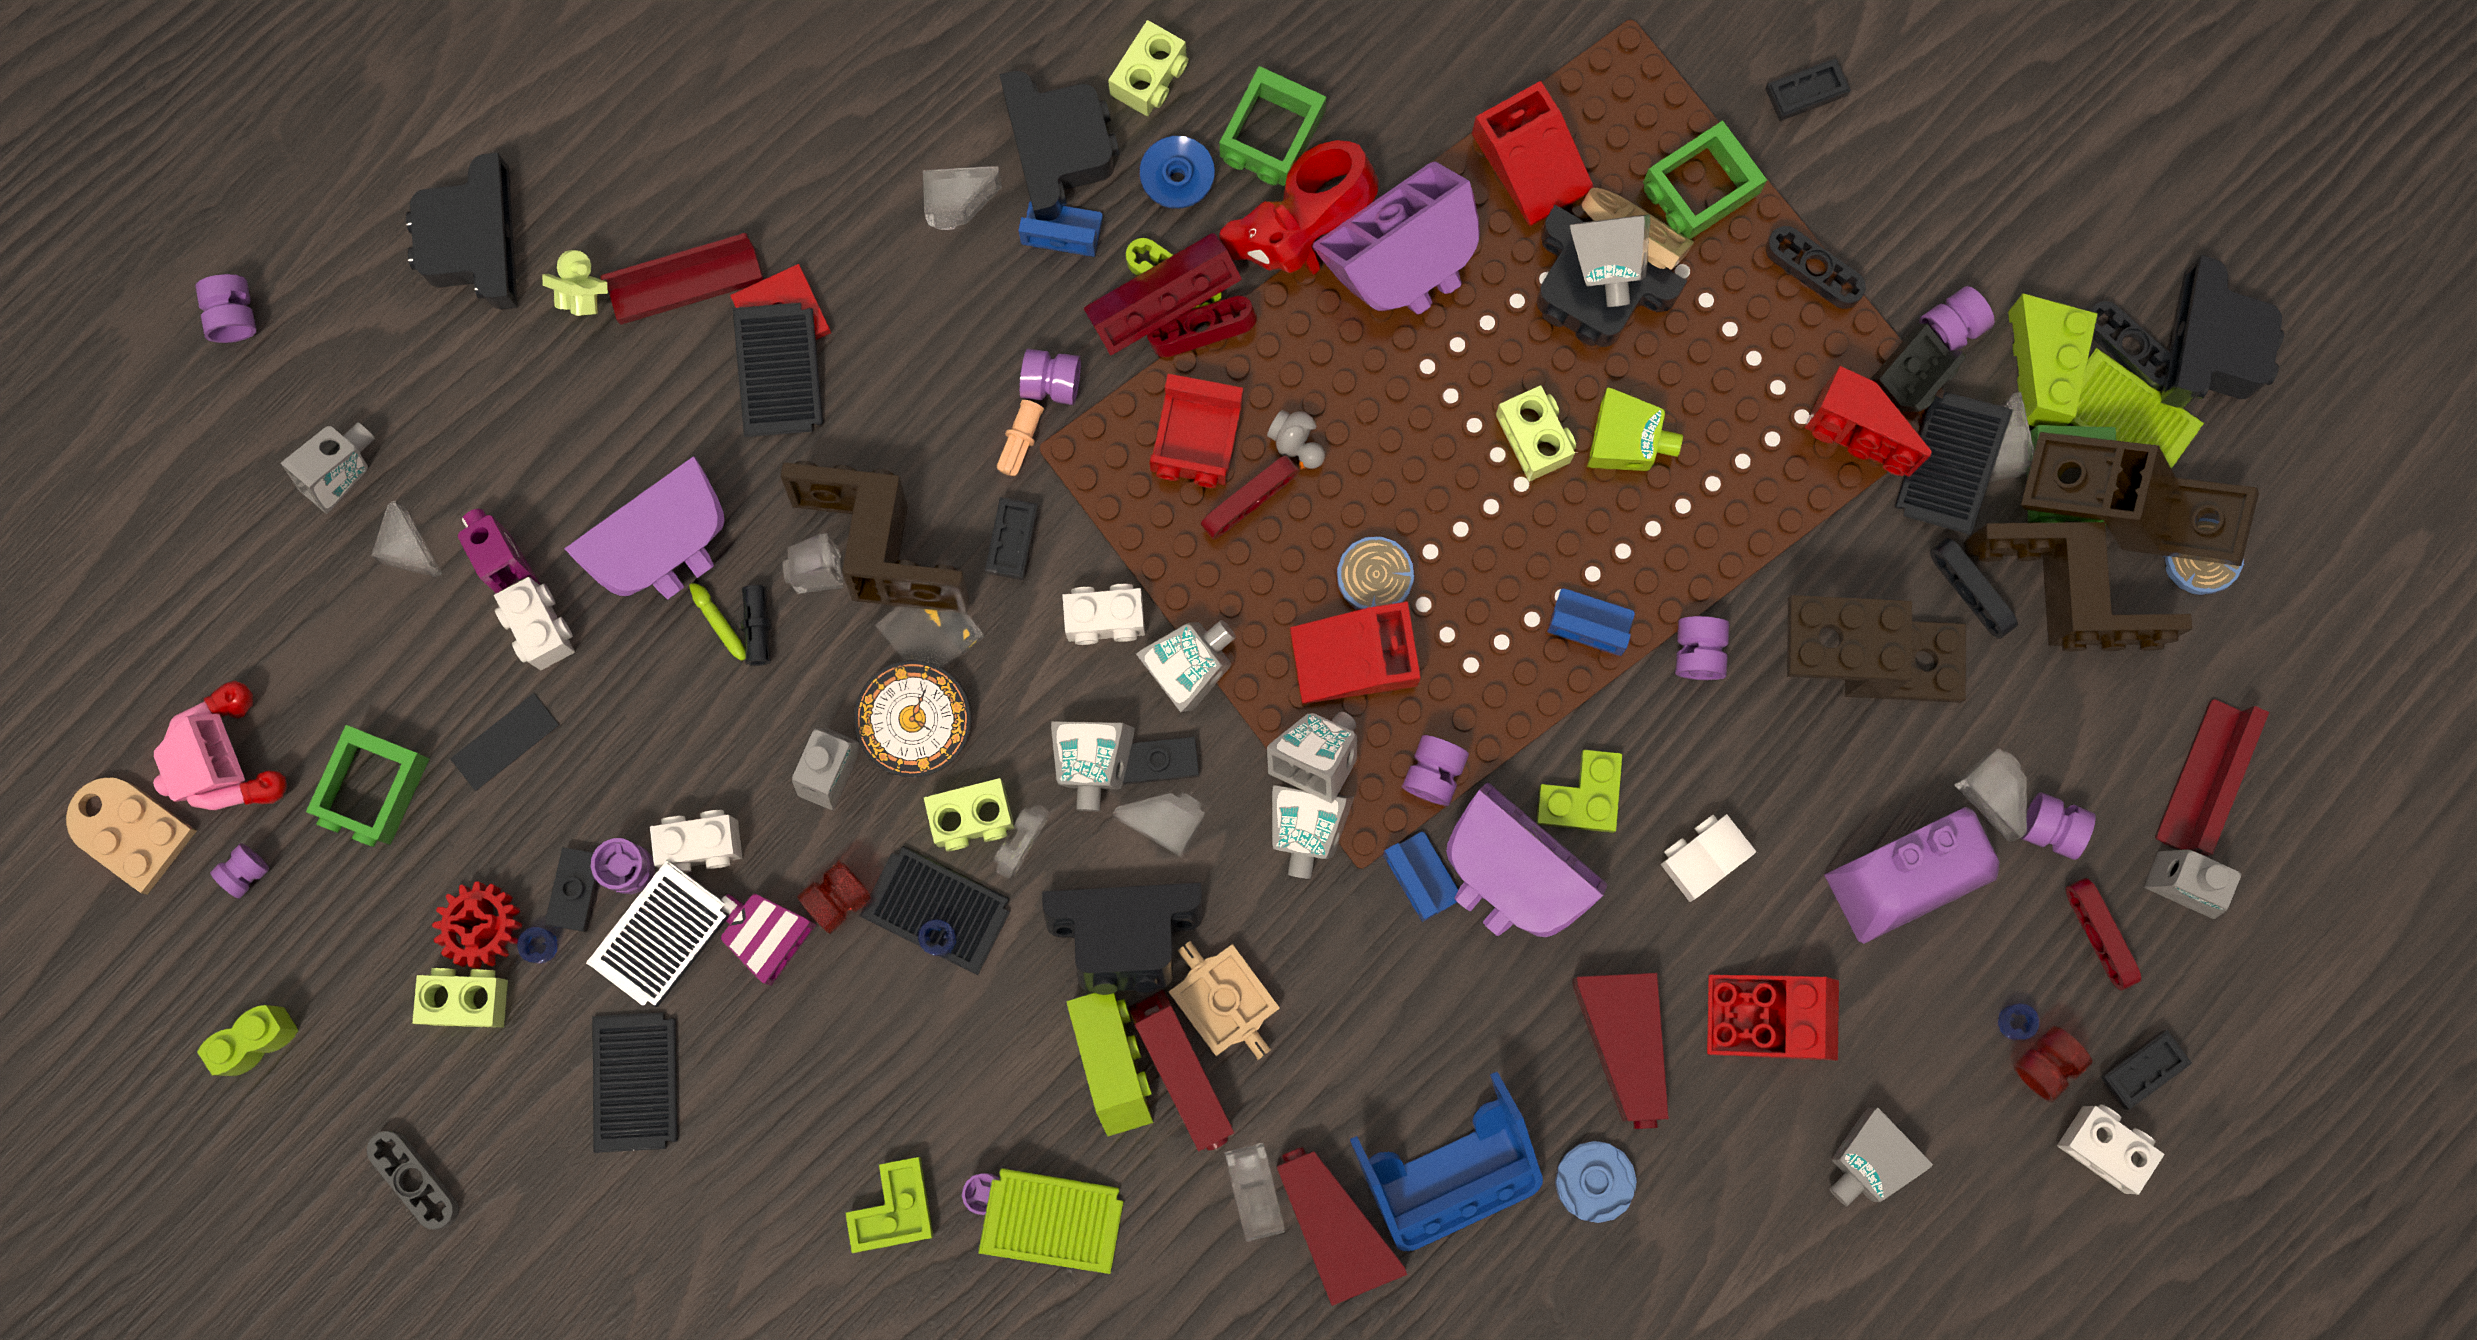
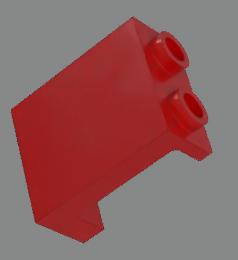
M1168 374L1155 447L1149 461L1150 470L1156 472V476L1164 480L1178 481L1179 477L1193 479L1194 484L1205 488H1216L1217 484L1226 486L1244 399L1243 388Z

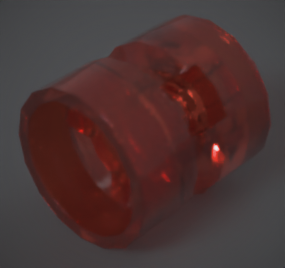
M840 859L823 873V881L821 883L813 881L797 895L804 908L828 934L833 933L847 921L846 913L848 911L857 912L873 899L864 885Z
M2052 1026L2037 1041L2038 1049H2028L2013 1064V1068L2020 1079L2033 1092L2051 1103L2069 1087L2067 1079H2077L2092 1065L2093 1060L2074 1037L2062 1028Z

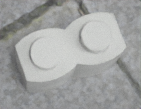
M1727 814L1719 820L1714 815L1710 816L1695 828L1699 834L1688 844L1682 838L1664 851L1668 859L1660 865L1689 902L1695 900L1756 853V850Z

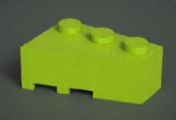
M2022 293L2008 311L2009 322L2013 324L2015 339L2013 353L2014 356H2017L2019 376L2017 384L2022 422L2034 427L2038 425L2067 426L2076 417L2097 313Z
M1092 993L1066 1001L1094 1107L1107 1137L1153 1123L1146 1096L1152 1095L1145 1071L1138 1072L1135 1062L1136 1059L1141 1058L1135 1035L1128 1036L1125 1028V1023L1131 1022L1125 999L1117 1001L1115 993L1109 995Z

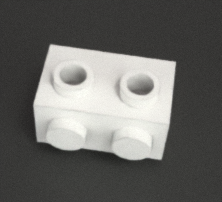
M527 577L494 595L499 605L495 609V613L506 630L511 628L516 638V641L512 642V646L523 663L528 661V663L539 670H543L575 653L569 641L573 637L565 620L562 617L558 618L554 612L552 605L556 603L545 584L539 585L530 577Z
M1116 584L1110 586V591L1095 592L1093 587H1078L1072 589L1071 594H1063L1065 633L1069 642L1075 641L1077 645H1090L1098 643V639L1114 638V641L1127 642L1136 640L1137 636L1145 635L1143 599L1140 588L1133 589L1132 584Z
M724 810L700 813L701 819L685 821V816H672L661 819L662 825L650 826L654 866L661 868L668 859L683 872L688 873L691 872V866L706 864L707 869L730 866L731 860L743 859L738 820L730 815H724Z
M2102 1104L2098 1107L2082 1106L2057 1146L2124 1194L2139 1195L2165 1154L2154 1147L2156 1141L2148 1134L2136 1128L2131 1131L2119 1123L2121 1116L2112 1109Z

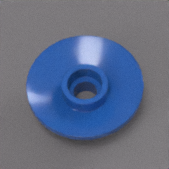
M1170 136L1163 138L1149 147L1142 158L1140 180L1143 189L1153 201L1162 206L1178 209L1192 206L1201 201L1213 185L1215 169L1212 157L1202 144L1189 137ZM1174 173H1182L1184 179L1180 182H1174L1171 176Z

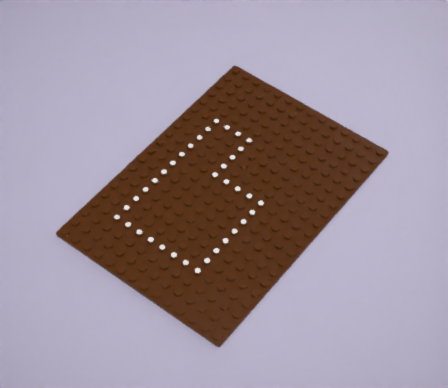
M1627 20L1546 78L1542 83L1565 120L1594 188L1615 193L1668 225L1666 213L1659 204H1653L1644 191L1643 181L1648 169L1718 124L1719 121L1637 22ZM1470 133L1432 161L1469 180L1474 194L1479 217L1480 236L1472 257L1464 267L1458 270L1462 283L1460 287L1446 294L1439 291L1437 286L1429 290L1428 294L1432 304L1430 308L1421 314H1416L1408 306L1378 311L1354 295L1341 283L1313 248L1321 269L1316 274L1312 275L1304 264L1300 269L1292 273L1281 270L1245 296L1251 301L1257 315V322L1251 330L1171 357H1160L1040 445L1041 455L1175 630L1187 623L1199 622L1208 631L1220 620L1227 623L1233 630L1236 638L1222 649V652L1231 662V666L1216 684L1266 750L1271 742L1306 714L1314 713L1331 721L1338 712H1345L1355 720L1356 728L1354 733L1357 735V759L1338 793L1354 798L1338 844L1357 868L1364 869L1383 855L1384 850L1401 842L1447 807L1419 798L1402 788L1410 766L1417 765L1418 763L1414 755L1422 735L1448 741L1469 753L1462 774L1453 778L1457 787L1451 799V804L1677 633L1679 619L1701 615L1888 473L1883 468V464L1870 458L1863 460L1854 457L1847 451L1848 448L1835 442H1822L1812 435V431L1804 427L1823 387L1839 366L1871 380L1903 341L1864 295L1854 307L1848 309L1838 308L1769 259L1766 253V243L1772 232L1782 226L1795 228L1823 249L1825 248L1768 179L1759 195L1690 239L1694 244L1688 254L1670 270L1687 280L1683 291L1670 310L1654 312L1641 305L1636 308L1614 344L1607 347H1601L1596 344L1595 346H1590L1580 341L1574 331L1563 325L1562 327L1554 326L1543 318V313L1538 309L1536 301L1544 279L1558 256L1546 250L1542 245L1541 234L1547 218L1532 226L1528 225L1472 136V133ZM1708 148L1665 175L1695 216L1737 189ZM1586 196L1563 208L1584 222L1594 221L1582 208V202ZM1785 239L1783 242H1779L1780 244L1777 248L1779 251L1784 253L1786 249H1790L1791 242ZM1802 249L1795 258L1794 262L1798 264L1806 252ZM1809 259L1805 263L1807 272L1812 276H1822L1825 274L1826 268L1822 261ZM1833 271L1825 284L1829 286L1837 273ZM1847 282L1846 285L1842 286L1840 293L1846 297L1847 294L1852 293L1853 286ZM1211 322L1207 323L1205 326H1203L1196 332L1206 330L1210 326ZM1168 374L1243 388L1244 399L1226 486L1217 484L1216 488H1205L1194 484L1193 479L1179 477L1178 481L1164 480L1157 477L1156 472L1150 470L1149 461L1155 447ZM1541 385L1545 394H1551L1559 408L1557 418L1563 429L1568 428L1571 431L1576 442V449H1574L1575 454L1571 463L1529 482L1496 417V412L1500 403ZM1940 388L1935 395L1943 398L1945 391ZM1606 389H1615L1662 408L1665 411L1662 430L1683 435L1678 457L1657 453L1655 462L1648 471L1587 467L1601 400ZM1927 408L1920 412L1900 411L1919 435ZM1523 409L1520 411L1522 418L1528 422H1536L1540 419L1538 413L1533 409ZM1281 410L1289 414L1298 411L1307 412L1315 420L1317 427L1310 431L1305 444L1314 442L1323 447L1325 459L1322 465L1313 469L1305 467L1300 470L1290 483L1225 534L1213 540L1201 526L1202 520L1263 470L1283 457L1277 450L1276 441L1267 437L1269 428L1277 414ZM1542 442L1537 445L1539 452L1545 456H1553L1557 453L1556 448L1551 443ZM1290 457L1291 461L1299 469V457ZM1365 537H1384L1395 541L1407 551L1413 563L1414 581L1409 596L1403 602L1408 601L1421 677L1418 686L1302 704L1290 627L1357 611L1348 603L1338 588L1337 568L1342 554L1352 543ZM1565 588L1634 611L1635 615L1629 634H1631L1629 643L1621 656L1547 632L1561 589Z

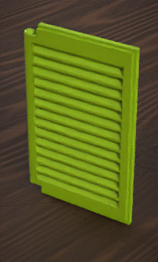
M2098 348L2088 358L2076 417L2070 422L2074 426L2116 427V441L2159 445L2171 468L2204 424L2183 408L2160 403L2162 393L2150 387L2142 379Z
M1003 1168L999 1172L1000 1179H992L978 1250L979 1254L1107 1274L1111 1273L1123 1201L1117 1200L1119 1188Z

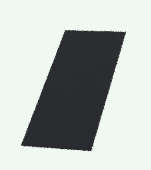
M533 693L450 759L472 788L477 791L558 727L559 724Z

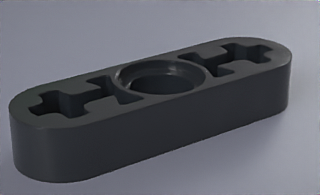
M1790 226L1779 227L1769 237L1766 243V253L1769 259L1836 307L1842 309L1852 308L1863 297L1866 291V283L1863 277L1795 228ZM1787 239L1791 242L1790 249H1786L1783 253L1777 248L1779 247V242ZM1802 249L1806 252L1798 264L1794 262L1795 258ZM1809 259L1822 261L1826 268L1825 274L1822 276H1812L1809 274L1805 267L1806 261ZM1834 271L1837 275L1828 286L1825 283ZM1848 282L1853 288L1851 290L1852 293L1847 294L1845 297L1840 291L1842 286Z
M2108 301L2096 303L2089 310V312L2097 313L2092 339L2122 366L2142 379L2150 387L2157 391L2163 390L2166 371L2163 374L2164 376L2157 378L2154 373L2160 365L2167 369L2170 353L2117 305ZM2105 314L2109 317V320L2101 327L2097 324L2100 316ZM2119 327L2124 329L2114 339L2110 337ZM2132 337L2136 339L2141 347L2140 353L2138 355L2126 353L2122 347L2123 338ZM2149 353L2153 355L2144 365L2139 363Z
M1946 538L1930 550V556L1934 564L1993 636L2001 639L2018 626L2014 613L1955 541Z

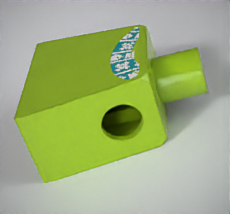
M1607 388L1601 400L1587 467L1648 471L1654 464L1657 453L1678 457L1683 435L1662 430L1665 411L1662 408L1615 389Z

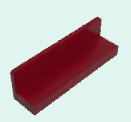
M747 233L600 276L601 280L607 282V290L609 291L616 320L620 325L747 288L764 280L756 249Z
M1211 233L1085 306L1084 311L1111 356L1236 284L1242 278L1227 249L1215 233Z
M2216 699L2209 702L2155 835L2156 840L2178 850H2191L2203 856L2213 854L2269 715L2268 711L2257 706L2241 711Z

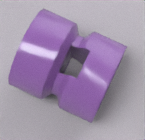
M230 274L206 277L196 284L199 308L204 311L201 314L204 337L208 341L217 343L237 342L250 338L256 333L253 310L247 307L250 304V294L247 280L244 277Z
M1969 286L1963 287L1948 297L1945 305L1939 304L1922 315L1919 320L1920 324H1928L1950 351L1960 350L1967 345L1966 338L1975 339L1992 328L1995 323L1993 312L1985 298Z
M1026 349L1020 376V397L1043 400L1047 394H1050L1051 399L1056 401V403L1074 405L1080 381L1081 357L1070 354H1058L1055 359H1052L1048 351Z
M1702 616L1679 619L1677 641L1683 646V649L1678 651L1676 656L1675 673L1677 676L1696 680H1719L1727 677L1728 655L1722 651V648L1729 644V621Z
M1422 735L1414 755L1418 763L1417 765L1410 766L1402 788L1424 800L1449 806L1457 787L1453 778L1462 774L1469 753L1448 741Z
M2040 792L2034 797L2025 814L2020 837L2040 847L2052 844L2053 852L2076 860L2081 856L2091 838L2095 825V814L2076 805L2064 808V802L2061 799Z
M612 838L604 841L596 848L591 858V870L597 882L606 888L622 894H635L643 891L654 877L655 866L652 855L645 848L624 838Z

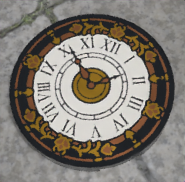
M901 661L878 671L862 688L854 710L855 733L864 753L881 769L902 777L927 776L949 766L965 747L972 728L971 704L960 682L943 668L924 661Z

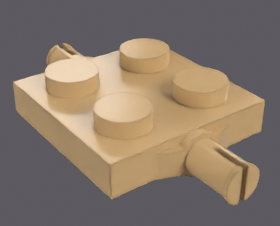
M1189 941L1185 946L1194 958H1191L1183 946L1178 950V953L1181 954L1192 970H1190L1184 981L1169 991L1170 995L1215 1056H1218L1232 1044L1245 1041L1257 1057V1060H1259L1264 1055L1258 1049L1255 1042L1258 1043L1265 1054L1270 1052L1271 1048L1268 1047L1257 1030H1259L1264 1020L1280 1009L1233 944L1217 956L1204 960L1192 944V941Z

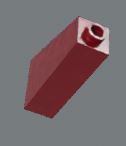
M1657 973L1586 976L1572 979L1575 995L1622 1121H1633L1634 1129L1658 1128L1657 1120L1668 1119Z
M1164 989L1129 1006L1134 1024L1198 1152L1205 1148L1208 1151L1214 1150L1224 1145L1229 1140L1228 1136L1234 1134V1131Z
M1301 1147L1281 1155L1283 1164L1276 1166L1332 1306L1407 1275L1405 1267L1314 1151L1306 1154L1304 1148Z

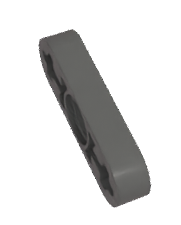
M383 1131L375 1134L367 1145V1156L420 1224L428 1229H442L453 1224L459 1212L456 1199L407 1138L396 1131ZM382 1142H395L396 1146L393 1147L392 1152L397 1159L405 1160L408 1157L410 1160L398 1166L394 1158L382 1157L381 1153L384 1151ZM411 1168L419 1170L423 1176V1183L415 1192L408 1191L403 1185L404 1174ZM432 1187L434 1192L429 1193L427 1196L435 1204L444 1202L446 1207L442 1210L443 1219H431L430 1214L434 1209L428 1200H420L419 1203L416 1201L417 1198L426 1195Z

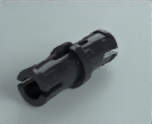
M749 585L742 588L744 620L740 623L741 631L745 634L746 665L749 664L750 666H762L771 663L768 638L769 631L772 629V623L768 619L767 587H763V585Z

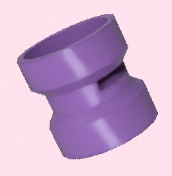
M240 843L231 851V858L226 863H219L210 874L225 891L240 899L249 890V883L254 879H261L270 869L257 853Z
M981 1173L972 1176L966 1181L962 1191L964 1205L969 1211L985 1215L992 1179L999 1180V1177L990 1173Z

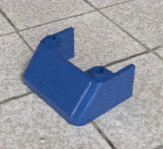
M1498 1072L1490 1074L1498 1099L1485 1103L1478 1109L1473 1117L1475 1132L1403 1165L1399 1155L1393 1152H1380L1368 1159L1358 1137L1350 1139L1365 1179L1398 1249L1402 1251L1419 1249L1527 1199L1541 1188L1543 1177L1523 1116Z

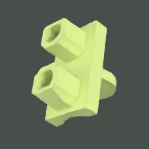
M578 250L565 251L557 261V271L561 278L551 274H542L543 286L554 290L556 308L570 309L571 314L577 316L598 314L597 294L608 293L607 282L589 276L591 263L586 254Z

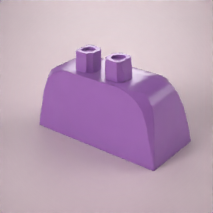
M1431 162L1314 242L1313 248L1339 281L1370 307L1378 311H1387L1408 306L1416 314H1421L1431 307L1432 301L1428 294L1429 290L1437 286L1439 291L1446 294L1453 292L1461 286L1462 283L1458 270L1466 265L1477 248L1480 236L1479 217L1470 181L1437 162Z
M693 456L564 549L599 584L614 594L629 596L653 584L657 591L669 599L685 587L672 570L685 561L697 578L714 566L704 546L723 529L725 523L724 512L706 473L697 458Z
M1488 782L1479 789L1471 800L1447 843L1446 852L1448 860L1461 879L1464 880L1454 899L1468 911H1471L1482 898L1493 905L1495 908L1485 918L1483 923L1496 936L1509 929L1513 923L1517 927L1538 937L1555 935L1591 908L1604 895L1608 886L1604 880Z
M1963 807L1824 874L1857 940L1865 944L1997 880L2000 862L1976 813L1968 807Z

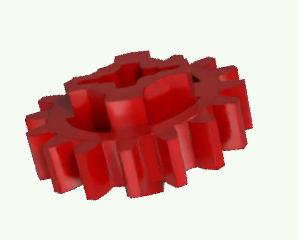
M477 881L474 882L472 890L462 884L459 886L460 895L458 897L451 894L445 896L449 903L447 908L437 907L436 909L443 917L442 921L432 923L433 928L441 931V934L433 939L434 943L445 946L441 954L449 959L453 958V963L465 967L468 963L469 967L480 969L482 961L489 966L496 965V954L504 957L509 955L508 950L505 948L507 943H518V939L512 936V931L522 928L521 923L513 920V917L521 912L520 908L509 905L513 897L506 892L501 893V888L493 884L486 887L485 884ZM489 902L496 907L499 916H494L493 907L489 905ZM456 935L461 936V945H464L465 949L458 943Z

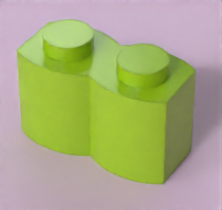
M261 1005L242 1014L231 1029H224L211 1035L203 1042L197 1053L211 1075L237 1076L255 1067L265 1053L274 1052L286 1046L295 1037L298 1028L284 1007Z

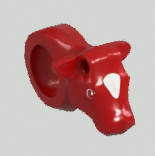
M1341 140L1319 144L1304 152L1293 164L1286 176L1282 202L1264 201L1243 219L1228 222L1220 231V241L1227 249L1232 260L1247 259L1269 271L1282 269L1289 273L1300 269L1304 264L1309 272L1314 275L1321 270L1313 251L1315 240L1319 236L1332 231L1374 201L1378 193L1379 183L1375 170L1359 144ZM1347 175L1338 185L1328 191L1315 193L1325 182L1338 176Z

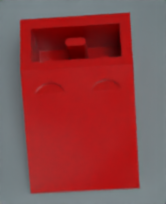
M1541 81L1475 117L1472 136L1529 226L1547 218L1554 205L1563 209L1586 196L1589 190L1594 188L1565 120Z
M1839 366L1823 387L1804 427L1812 431V435L1816 439L1825 443H1838L1848 448L1847 451L1854 457L1863 460L1870 458L1883 464V468L1887 472L1897 476L1907 475L1910 477L1932 453L1930 448L1876 382L1842 366Z
M1408 601L1368 607L1290 627L1302 704L1417 687L1421 677Z
M1709 975L1708 1055L1838 1061L1839 980L1829 977Z

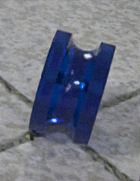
M935 919L928 921L922 926L919 931L918 940L925 952L933 956H943L953 949L956 943V934L948 923ZM944 928L947 931V935L943 936L945 939H948L943 947L936 944L931 948L927 942L932 940L927 937L929 931L933 929L938 932Z
M539 927L526 929L520 935L517 943L520 956L528 962L538 964L550 961L555 956L558 947L554 934L547 929ZM544 937L546 942H543L542 945L546 946L543 953L534 952L531 954L529 949H532L533 946L529 945L532 938L541 939Z
M2014 1004L2007 1006L2001 1011L1998 1017V1025L2005 1037L2011 1040H2025L2037 1033L2039 1017L2032 1007L2026 1004ZM2013 1013L2017 1016H2026L2028 1023L2023 1024V1026L2027 1027L2024 1032L2021 1029H2012L2010 1021L2015 1020L2011 1017Z

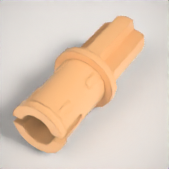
M1029 400L1021 401V406L1011 430H1006L1005 433L1008 438L997 463V469L1006 475H1018L1029 446H1033L1035 443L1032 437L1044 408Z

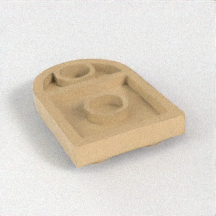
M1591 188L1582 202V208L1594 221L1649 214L1625 198L1600 188ZM1650 215L1647 261L1660 269L1667 267L1672 270L1688 254L1694 242L1681 233L1677 234L1670 226Z
M100 778L84 785L72 798L66 815L68 833L79 848L137 891L147 895L197 832V830L137 786L117 778ZM99 796L102 801L101 810L95 816L90 817L86 813V804L90 798Z

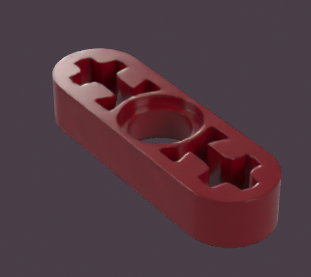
M1234 296L1187 311L1149 333L1147 338L1156 355L1171 357L1246 333L1256 324L1257 315L1251 301L1247 297ZM1211 322L1206 330L1201 332L1193 331L1199 323Z
M1287 455L1279 458L1212 510L1202 520L1201 526L1213 540L1219 538L1290 483L1300 470Z
M2083 878L2066 887L2068 901L2113 985L2122 991L2141 982L2140 970L2096 886L2088 878Z

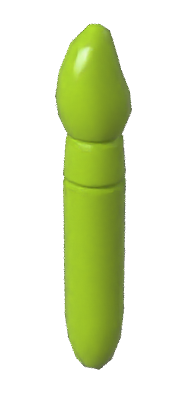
M691 583L689 588L695 605L701 609L729 652L737 659L745 660L746 653L741 640L716 605L711 602L709 592L700 584Z

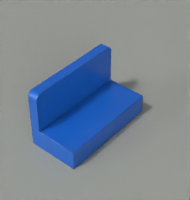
M1030 201L1026 218L1021 217L1018 232L1021 244L1095 257L1103 216L1101 212L1062 206V211L1056 219L1052 221L1036 220Z
M1563 588L1559 592L1547 632L1621 656L1629 643L1631 636L1629 631L1635 613L1633 610Z
M1420 832L1403 843H1397L1384 850L1383 856L1422 922L1457 903L1454 897L1458 889L1424 832Z

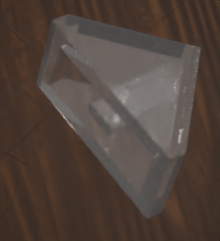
M396 501L389 503L371 556L384 565L432 577L441 575L442 572L408 510Z

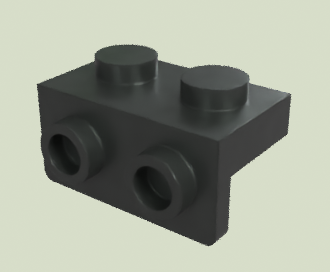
M1918 324L1874 374L1871 380L1879 385L1899 411L1920 412L1932 404L1935 399L1934 395L1944 383L1957 375L1958 367L1966 359V355L1962 351H1950L1928 324Z

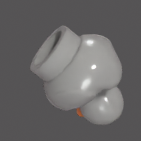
M1281 410L1272 422L1267 437L1276 441L1278 452L1282 456L1287 455L1289 458L1298 456L1300 470L1305 467L1309 469L1317 468L1324 462L1325 451L1321 445L1314 442L1305 444L1310 431L1317 427L1315 420L1307 412L1298 411L1289 414Z

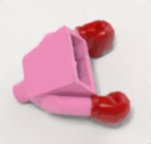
M237 681L224 683L211 696L203 698L204 702L175 715L171 719L164 740L154 750V759L160 774L156 776L153 783L158 793L163 796H169L174 802L187 800L192 807L208 810H218L245 803V805L252 803L273 804L283 798L287 789V780L278 771H265L258 774L256 779L244 782V775L221 720L224 716H230L235 719L242 718L253 706V694L245 684Z

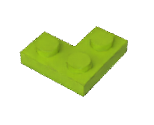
M1583 750L1581 752L1578 788L1545 784L1539 786L1536 823L1544 826L1616 832L1622 754Z
M921 1157L879 1165L885 1205L846 1212L852 1253L934 1237Z

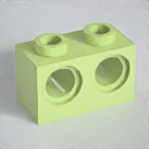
M1147 20L1108 80L1110 95L1148 117L1154 107L1160 108L1169 93L1168 85L1173 77L1179 78L1184 72L1189 60L1186 57V42ZM1158 51H1164L1169 54L1167 58L1162 60L1152 57ZM1138 81H1145L1150 84L1148 88L1143 90H1137L1132 87Z
M1541 385L1500 403L1496 412V417L1529 482L1571 463L1575 454L1574 449H1576V442L1571 431L1568 428L1563 429L1557 418L1559 408L1551 394L1546 395ZM1523 409H1533L1538 413L1540 419L1536 422H1528L1522 418L1520 411ZM1542 442L1551 443L1556 448L1557 453L1553 456H1545L1539 452L1537 445Z
M1001 778L924 797L934 844L939 848L945 846L946 851L968 847V840L983 837L985 842L998 840L1007 836L1006 830L1015 828L1005 785ZM989 802L998 804L1000 812L995 820L985 822L980 819L979 812L984 804ZM950 812L959 813L961 815L960 826L954 831H944L941 825L943 817Z
M431 968V976L417 975L413 1024L504 1028L508 980L495 978L494 970L472 969L470 977L455 976L456 969ZM444 986L448 992V999L442 1007H438L435 1004L434 996L436 991ZM480 988H484L487 991L488 1000L482 1008L478 1009L474 1004V995Z

